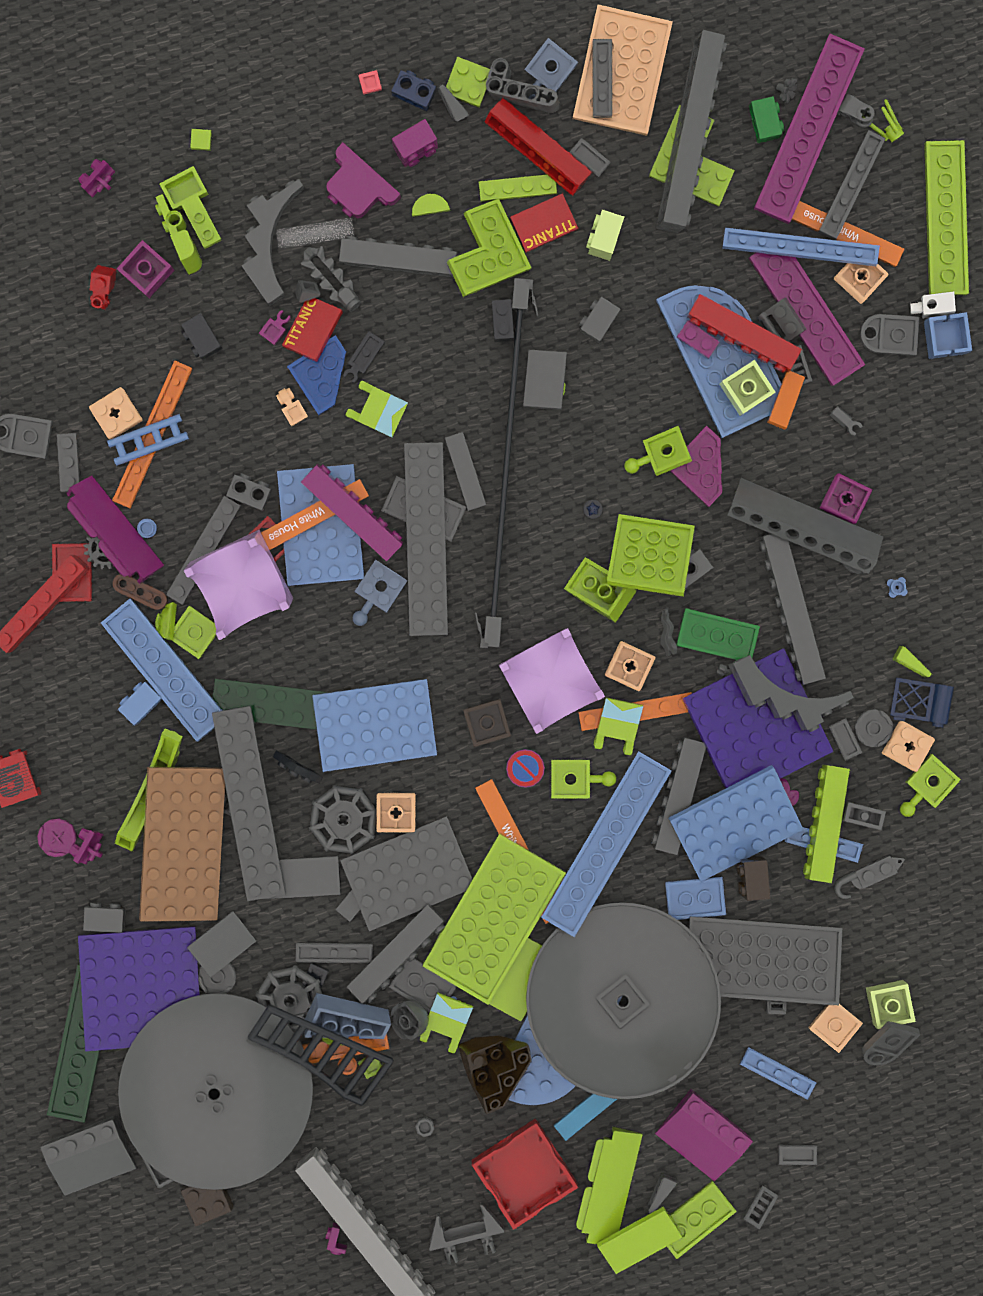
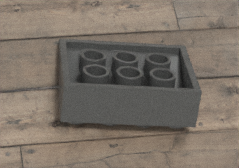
M117 1115L45 1141L40 1147L46 1164L64 1196L137 1169Z

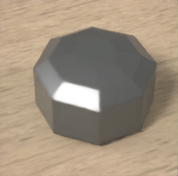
M427 1116L419 1118L415 1125L417 1134L423 1137L430 1136L434 1130L433 1120Z

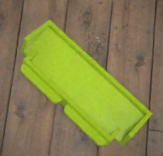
M612 1127V1139L604 1137L596 1141L588 1173V1179L593 1183L592 1187H586L584 1190L576 1223L577 1228L582 1233H587V1243L597 1244L620 1230L642 1133Z

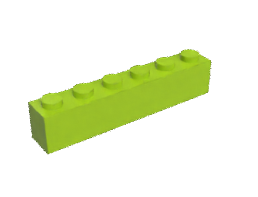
M822 765V768L819 769L818 779L820 782L819 787L815 791L817 801L816 806L812 810L814 821L809 829L811 840L806 848L808 859L803 867V874L806 879L832 883L850 769Z

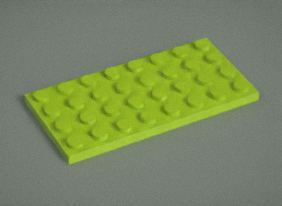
M499 834L422 966L489 1005L566 872L504 835Z

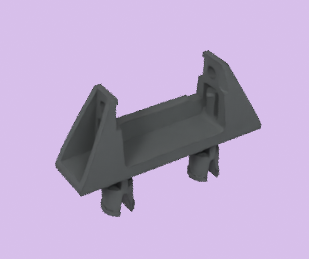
M480 1202V1207L483 1215L481 1218L484 1221H476L448 1228V1230H444L440 1213H437L429 1250L444 1248L447 1264L449 1265L451 1264L450 1255H452L455 1263L459 1262L455 1248L456 1244L481 1239L484 1255H488L487 1245H489L492 1253H495L496 1249L492 1236L504 1233V1225L483 1202Z

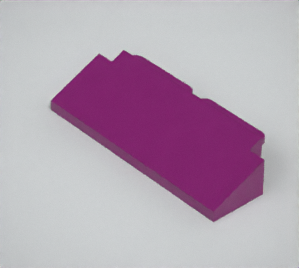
M92 475L69 488L67 495L71 496L74 494L75 496L69 499L67 509L90 537H98L100 540L98 547L122 576L131 577L137 572L140 576L137 582L140 584L164 566Z

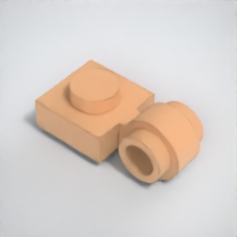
M284 388L278 392L279 394L276 397L280 404L287 405L282 411L291 426L308 417L299 400L292 403V399L295 396L290 388Z

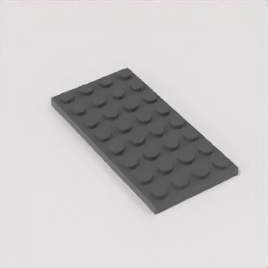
M690 917L689 929L707 950L717 972L721 997L839 1006L843 928Z

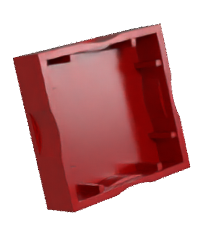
M536 1118L472 1159V1167L485 1187L495 1197L500 1210L513 1230L536 1216L544 1207L556 1203L578 1188L576 1179Z

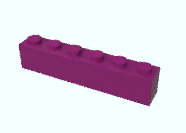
M317 463L302 479L301 483L385 561H388L402 546L401 535L395 530L391 532L387 528L388 524L381 517L377 519L372 514L374 511L367 504L363 506L358 501L360 498L353 491L348 492L344 488L345 484L338 477L334 479L330 475L331 471L324 464L320 466Z

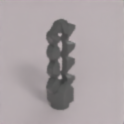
M322 246L317 249L308 247L304 251V260L301 262V265L313 270L311 273L313 279L322 280L320 283L322 290L332 291L330 299L333 302L341 303L349 312L357 309L361 301L354 292L351 279L344 281L343 270L340 268L334 270V260L332 257L325 259ZM316 255L343 285L339 292L333 288L311 262V259Z

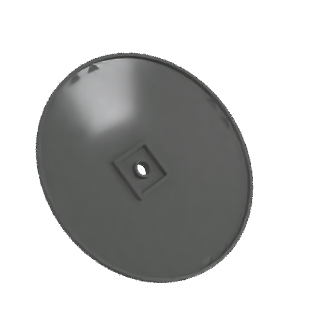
M609 903L592 907L575 937L560 928H557L548 937L539 950L529 974L526 1005L533 1037L543 1056L562 1077L573 1085L598 1096L612 1099H637L655 1095L675 1086L685 1079L703 1060L714 1040L719 1025L721 993L717 972L707 950L684 924L671 915L646 905ZM621 996L627 997L629 1001L625 1007H621L617 1003L618 998Z
M214 993L193 996L170 1005L158 1013L143 1027L132 1042L124 1059L119 1078L118 1096L121 1118L129 1139L138 1153L148 1164L165 1177L183 1185L200 1189L216 1190L242 1186L263 1177L276 1168L292 1152L300 1140L312 1106V1074L300 1064L248 1039L249 1033L267 1008L266 1006L254 1000L232 994ZM271 1014L258 1036L268 1039L282 1018ZM288 1024L275 1042L282 1047L286 1046L295 1033ZM299 1040L292 1049V1052L301 1056L304 1048ZM213 1088L218 1089L220 1092V1096L217 1099H212L209 1096V1091Z

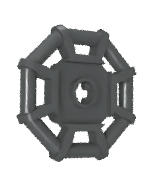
M335 784L318 799L312 801L313 806L308 829L312 831L326 852L335 851L353 855L355 851L376 837L374 834L377 809L365 795L362 788L341 787ZM340 794L354 796L352 801L340 800ZM335 797L336 802L328 808L323 805L330 798ZM358 799L363 803V805L366 807L368 811L362 813V811L356 805ZM320 810L325 812L323 823H318ZM339 816H348V824H340L338 822L340 820ZM369 816L368 829L366 830L362 828L363 817ZM325 827L331 835L329 840L320 831L321 828ZM360 832L364 835L355 843H352L351 838ZM335 839H343L347 841V845L334 844L333 842Z
M296 965L276 971L270 970L260 989L255 993L258 1002L267 1007L266 1000H270L271 1005L305 1019L306 1016L304 1014L313 1002L310 1000L309 991L313 989L314 996L316 993L322 994L319 984L320 980L310 976ZM291 975L290 981L280 982V977ZM299 977L307 982L308 985L305 987L301 982H297L296 978ZM273 983L276 986L272 994L267 993V990ZM288 996L294 998L293 1005L290 1002H286ZM288 1022L290 1028L295 1032L299 1025H290V1022Z

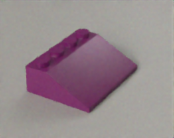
M692 1089L688 1091L655 1133L713 1181L733 1165L753 1142L748 1134Z

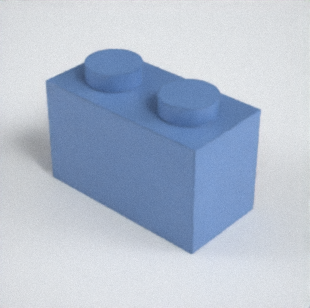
M149 682L138 683L133 689L134 693L130 697L127 695L119 703L121 706L118 710L134 726L162 700Z

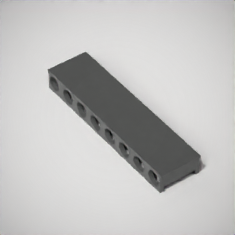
M743 478L739 481L727 514L737 520L868 574L877 562L883 540L881 535ZM734 507H741L743 514H737L734 511ZM758 514L761 521H754L751 516ZM777 522L779 528L773 529L769 523ZM794 529L797 536H790L787 530ZM812 537L815 543L810 544L806 542L805 538ZM830 544L833 551L825 550L823 545ZM841 552H848L851 558L846 559L842 557ZM867 559L870 563L868 566H863L859 563V560Z

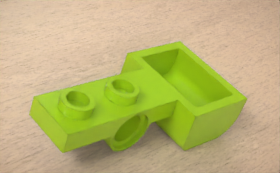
M194 166L160 183L173 211L184 209L204 249L222 241L200 200L209 194Z
M163 194L157 196L158 204L155 207L159 216L163 215L165 219L162 222L166 233L170 232L180 261L189 275L197 272L202 266V260L186 230L185 220L180 212L170 211ZM180 220L178 224L172 225L174 221Z

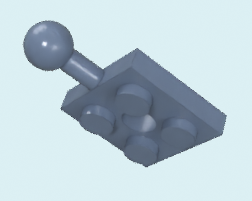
M548 38L524 70L537 79L533 85L540 87L544 85L548 89L557 92L579 62ZM549 61L557 63V68L553 72L548 71L546 68ZM535 94L530 95L528 99H534Z
M375 560L354 591L367 600L361 611L353 614L352 620L354 624L358 626L365 625L368 620L367 614L373 605L387 613L408 580ZM378 581L386 583L387 588L385 591L380 592L376 589L375 585Z

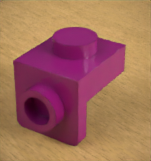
M333 1222L332 1228L328 1227L325 1238L329 1239L327 1250H330L335 1255L346 1254L347 1245L336 1243L340 1226Z

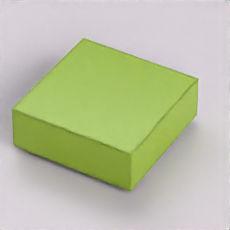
M192 129L191 149L210 151L212 131Z
M365 1058L358 1061L359 1066L362 1064ZM374 1059L364 1073L366 1079L376 1075L382 1065L379 1060Z

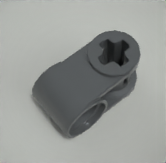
M846 94L837 114L845 116L846 120L853 122L859 127L867 128L873 122L874 109L856 97Z

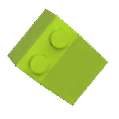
M585 557L564 589L616 623L636 593V590L607 585L609 571Z

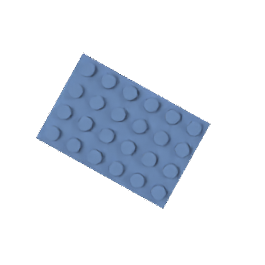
M354 464L327 467L331 471L330 475L334 479L338 477L345 484L344 487L355 482ZM313 468L277 471L282 521L320 501L301 483L302 479ZM337 515L284 542L288 586L364 578L361 537Z
M427 679L312 695L323 772L437 755Z
M772 765L669 817L701 882L739 863L740 859H747L804 830Z

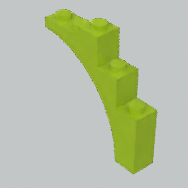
M164 729L150 767H174L179 757V748L183 736L178 735L174 731ZM147 775L115 840V844L130 851L134 850L144 832Z

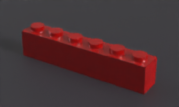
M502 98L490 110L485 123L572 196L587 181L592 172L573 157L570 152L561 147L557 141L543 132L540 127L530 121L527 116L518 111L511 103Z
M699 294L687 317L694 325L706 327V331L714 336L718 334L724 337L723 340L725 342L741 346L740 349L747 354L752 352L758 356L757 359L764 363L770 362L774 364V368L783 373L785 371L789 372L802 350Z
M70 555L0 631V648L6 653L13 652L87 573L90 568L78 556Z

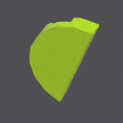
M426 194L415 201L412 208V217L450 211V208L443 197L436 194Z
M174 602L166 604V608L160 614L158 613L155 621V628L164 639L172 641L177 604Z

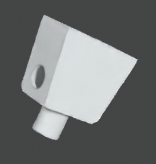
M954 292L924 295L921 298V302L910 303L911 314L922 313V318L944 315L947 317L956 311ZM937 303L934 309H930L927 304Z

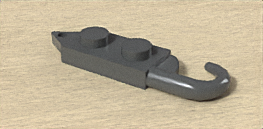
M888 855L839 878L834 887L836 895L841 899L851 898L850 894L844 895L841 892L842 885L851 881L856 888L864 889L897 874V870L905 859Z

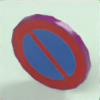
M527 749L519 750L512 754L506 767L507 775L512 783L525 788L537 784L543 777L545 769L539 754Z

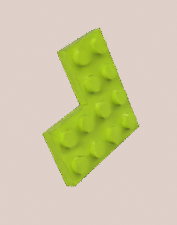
M681 105L677 109L649 177L663 183L666 180ZM711 119V123H710L709 129L706 130V132H705V137H706V138L708 137V134H709V132H710V130H711V127H712V125H713V123H714V120H713V119ZM703 157L701 168H698L697 171L699 176L698 185L694 187L693 195L719 207L735 170Z
M499 198L464 213L479 248L447 261L463 297L531 269Z

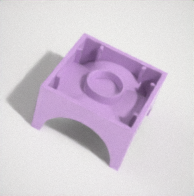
M260 530L190 561L184 569L186 576L193 579L208 603L219 640L259 616L275 610L284 611L290 608L293 600Z
M568 628L499 664L501 671L536 734L570 713L605 697L579 653Z

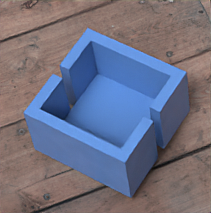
M967 312L951 314L947 317L946 315L929 317L924 321L929 359L946 357L948 355H963L972 351Z

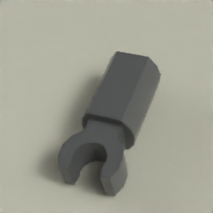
M836 406L829 415L843 428L846 427L848 434L851 436L856 435L852 430L853 426H857L859 429L863 427L860 422L851 420L852 417L839 406Z

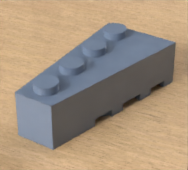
M316 993L305 1018L309 1022L346 1038L359 1036V1039H384L391 1026L388 1009ZM306 1029L304 1032L305 1038H312V1035L316 1033Z

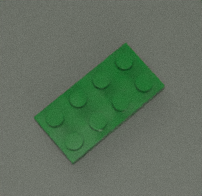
M685 608L676 645L734 660L748 655L753 658L760 626Z

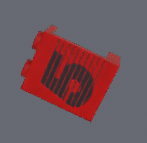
M20 749L9 752L10 756L6 758L0 755L1 808L42 794L40 788H36L25 757L28 754L27 751L21 752Z

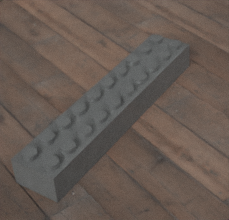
M702 30L694 40L656 229L678 234L690 223L691 214H689V209L695 201L693 190L694 187H697L699 181L697 171L698 168H701L703 162L701 151L705 149L707 142L705 132L709 129L711 119L708 118L709 112L714 108L715 100L712 99L713 93L717 91L719 81L716 80L717 73L721 72L723 62L720 61L721 54H724L727 45L724 42L725 35Z

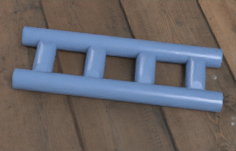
M180 414L107 440L109 447L116 446L119 457L114 458L116 466L189 439L187 432L180 433L177 423L182 421ZM170 426L173 437L162 440L159 429ZM152 432L155 444L144 447L141 436ZM134 439L137 450L126 454L123 443Z

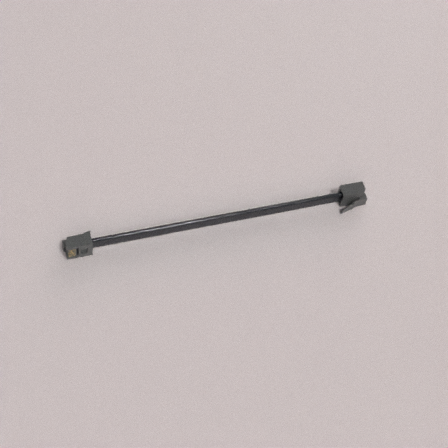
M514 279L512 312H517L491 616H486L484 638H482L481 624L478 622L477 613H475L478 631L481 635L480 648H488V646L499 647L502 617H496L522 315L527 313L529 291H531L532 305L535 307L536 316L538 317L536 301L532 290L533 280Z

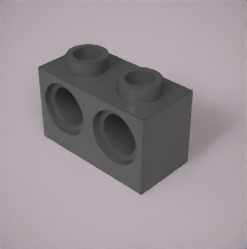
M242 473L240 476L234 475L226 496L264 512L272 492L268 488L269 484L258 481V483L250 481L252 477ZM239 483H245L246 490L242 493H238L236 490ZM257 490L264 492V497L261 500L254 498V493Z

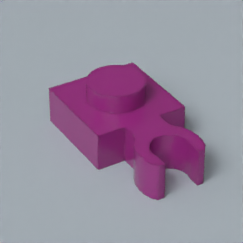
M283 310L277 314L276 321L270 318L259 332L262 337L274 346L286 332V329L282 326L291 319L290 316L285 320L281 319V315L284 313Z

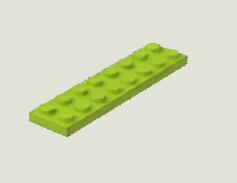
M964 140L926 141L924 144L929 295L954 292V295H968Z

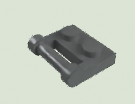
M786 297L757 316L759 322L762 321L768 331L781 337L768 318L772 314L786 335L783 339L788 342L807 330Z

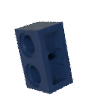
M401 70L391 92L392 96L427 112L436 93V86L429 79L424 78L422 80L417 78V75L407 70L404 72ZM404 82H409L411 84V87L408 89H403L401 87V84ZM421 90L429 92L426 97H421L418 93Z

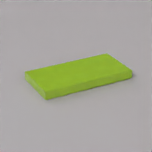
M530 938L526 940L489 1003L490 1005L522 1021L527 1012L526 995L529 974L533 962L543 945Z
M713 1181L669 1215L683 1237L667 1246L676 1259L737 1212Z
M663 1206L598 1242L597 1246L617 1274L683 1237Z

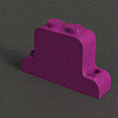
M342 142L336 149L337 158L335 161L341 168L327 183L329 194L327 198L335 205L339 203L343 207L342 211L349 218L351 216L362 218L377 201H380L384 206H392L397 203L401 198L400 193Z

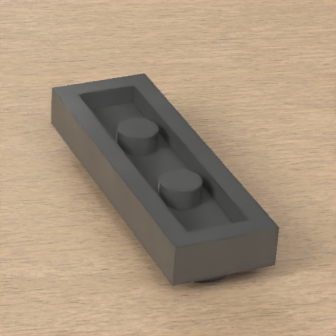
M77 433L57 434L60 492H68L71 486L80 482Z

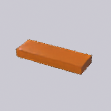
M792 371L785 372L767 423L784 430L787 428L805 379L804 376Z

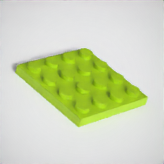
M619 514L607 585L684 597L695 526Z

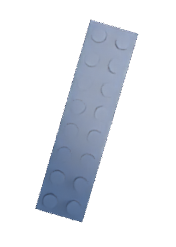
M131 598L101 622L103 627L197 742L215 728L212 712L222 711V709Z

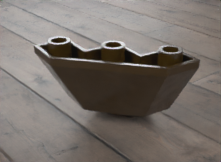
M502 1036L475 1037L458 1044L468 1079L485 1113L488 1114L503 1108L532 1062L529 1045L525 1042Z

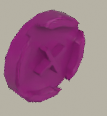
M60 818L51 819L44 823L39 829L37 836L40 848L47 855L53 857H60L69 853L77 840L73 825L67 820Z

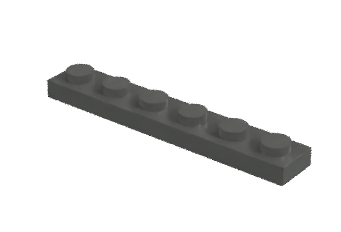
M870 130L867 131L818 233L832 240L837 239L886 138Z
M226 496L223 497L166 594L168 597L182 605L185 603L196 583L193 579L186 576L184 569L190 561L216 550L241 505Z

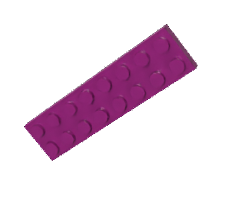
M755 253L749 257L750 262L776 302L786 297L807 330L799 334V337L831 386H834L865 365L796 257Z

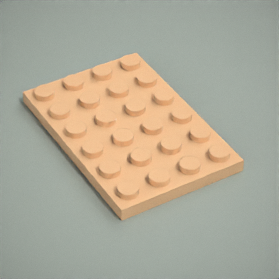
M597 5L573 119L647 136L673 21ZM593 39H612V118H593Z

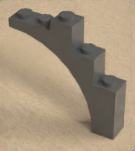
M299 179L288 182L285 185V189L281 192L276 191L271 194L268 201L263 195L260 197L257 195L247 205L259 226H252L246 231L247 234L244 236L257 255L246 258L242 268L269 307L285 296L278 284L273 269L272 243L277 223L283 211L304 190V186Z
M750 655L728 664L748 706L755 705V707H759L767 701L774 718H782L784 720L794 714L801 731L808 730L812 732L820 728L819 724L824 722L822 717L833 712L832 709L837 706L842 708L848 705V700L854 698L851 691H845L827 698H806L789 693L768 680L758 669Z

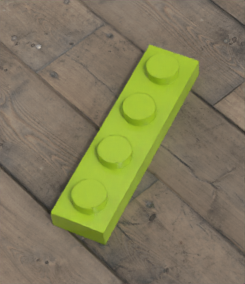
M548 175L479 182L481 202L493 201L498 198L499 200L557 194L556 182Z

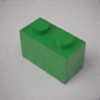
M774 96L751 101L749 110L757 143L780 138L782 132H784V125L782 120L779 121L778 113L780 109L778 102L774 100Z

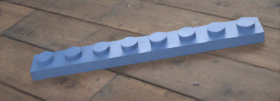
M725 228L722 249L877 266L880 246Z

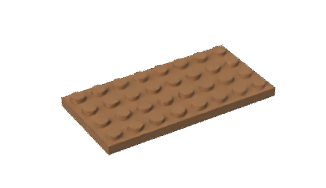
M147 767L140 921L217 920L225 780L222 768Z

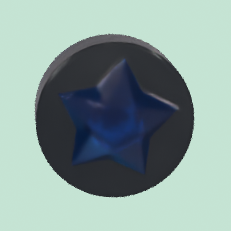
M589 500L583 507L584 515L589 519L598 518L603 511L601 503L597 500Z

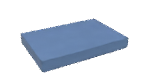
M722 876L711 877L702 882L700 879L665 882L668 914L675 919L726 915Z

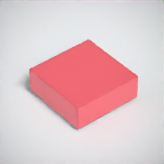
M377 70L358 75L363 95L382 90Z

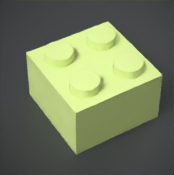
M602 210L601 215H596L592 230H595V234L590 233L586 248H589L588 254L610 261L624 216Z
M755 360L719 384L740 416L776 393Z
M904 980L866 987L872 1022L877 1029H881L888 1021L899 1024L916 1022L909 987Z

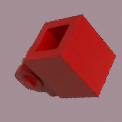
M97 265L91 272L90 291H93L90 300L92 307L105 310L110 304L107 294L109 295L115 286L117 269Z

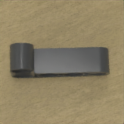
M503 58L493 61L486 81V88L492 99L500 101L504 98L511 104L548 113H554L560 108V101L554 90L510 80L512 72L508 62ZM500 68H506L503 72H498ZM494 86H500L498 90H492ZM513 90H518L515 95H510ZM536 94L534 99H528L530 95Z

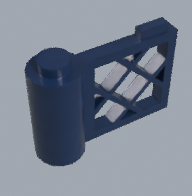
M896 678L890 715L894 716L893 720L905 721V718L932 722V726L943 728L944 724L948 725L954 687ZM900 682L908 683L912 689L904 696L899 691ZM921 686L930 687L929 695L924 699L916 692ZM914 692L920 701L911 707L905 700V697ZM903 700L909 709L904 713L895 712L896 704ZM921 703L926 708L925 717L917 716L913 711ZM909 711H911V712L913 713V715H909V714H906V713H908Z

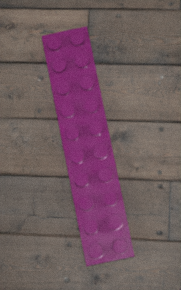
M833 34L828 35L756 202L755 210L787 224L791 222L865 48Z

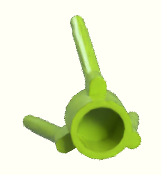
M885 99L886 108L882 107L881 110L890 124L885 128L886 133L873 123L870 127L886 138L885 141L889 139L893 142L903 135L904 132L888 100Z

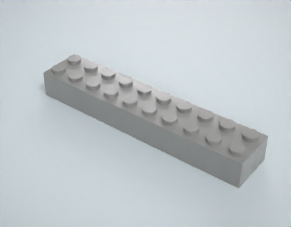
M315 1147L301 1158L295 1170L391 1292L395 1296H435L433 1287L430 1284L426 1285L422 1280L423 1275L418 1269L414 1270L410 1265L412 1263L410 1258L406 1254L402 1255L398 1250L400 1248L398 1243L394 1239L390 1240L386 1235L388 1233L386 1228L382 1224L378 1225L374 1220L376 1219L374 1213L370 1209L366 1210L362 1205L364 1204L362 1198L358 1194L354 1195L351 1191V1184L346 1179L342 1180L336 1165H331L327 1161L328 1156L324 1150H319Z

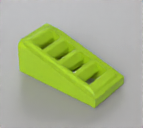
M899 646L893 657L894 661L923 677L931 676L930 671L906 647Z

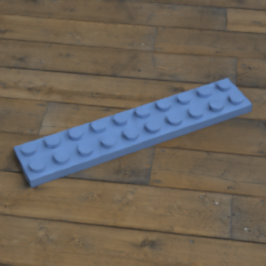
M638 751L541 918L571 936H576L672 770Z

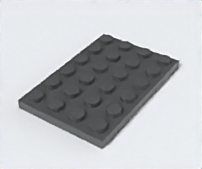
M447 816L415 829V832H406L340 860L369 931L420 911L427 905L432 906L466 892L473 880Z

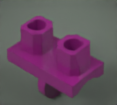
M95 159L91 164V168L94 170L89 176L84 173L78 178L82 184L81 187L91 197H94L97 192L100 193L104 187L109 191L111 187L108 183L112 179L111 176L115 173L107 162Z
M81 829L78 837L84 842L81 846L74 844L69 851L74 857L73 861L78 864L83 863L87 865L88 861H93L95 856L101 858L103 853L99 849L102 844L99 841L103 834L98 831Z

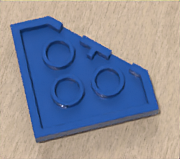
M336 335L328 340L317 362L302 356L287 366L318 415L329 410L336 403L346 357V351Z

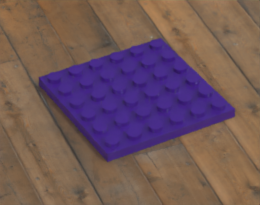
M784 648L755 662L758 669L767 679L779 688L794 695L808 698L800 681L797 682L795 670ZM733 674L682 698L725 789L771 765L774 767L779 779L833 752L821 724H819L820 728L812 732L808 730L801 731L794 714L784 720L782 718H774L767 701L759 707H755V705L748 706Z
M195 926L78 935L85 1051L130 1048L138 1033L158 1013L181 1000L200 995L198 962L187 949V946L196 940Z

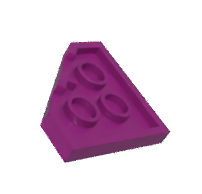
M708 426L687 446L692 461L672 469L670 472L707 507H710L722 494L721 439Z

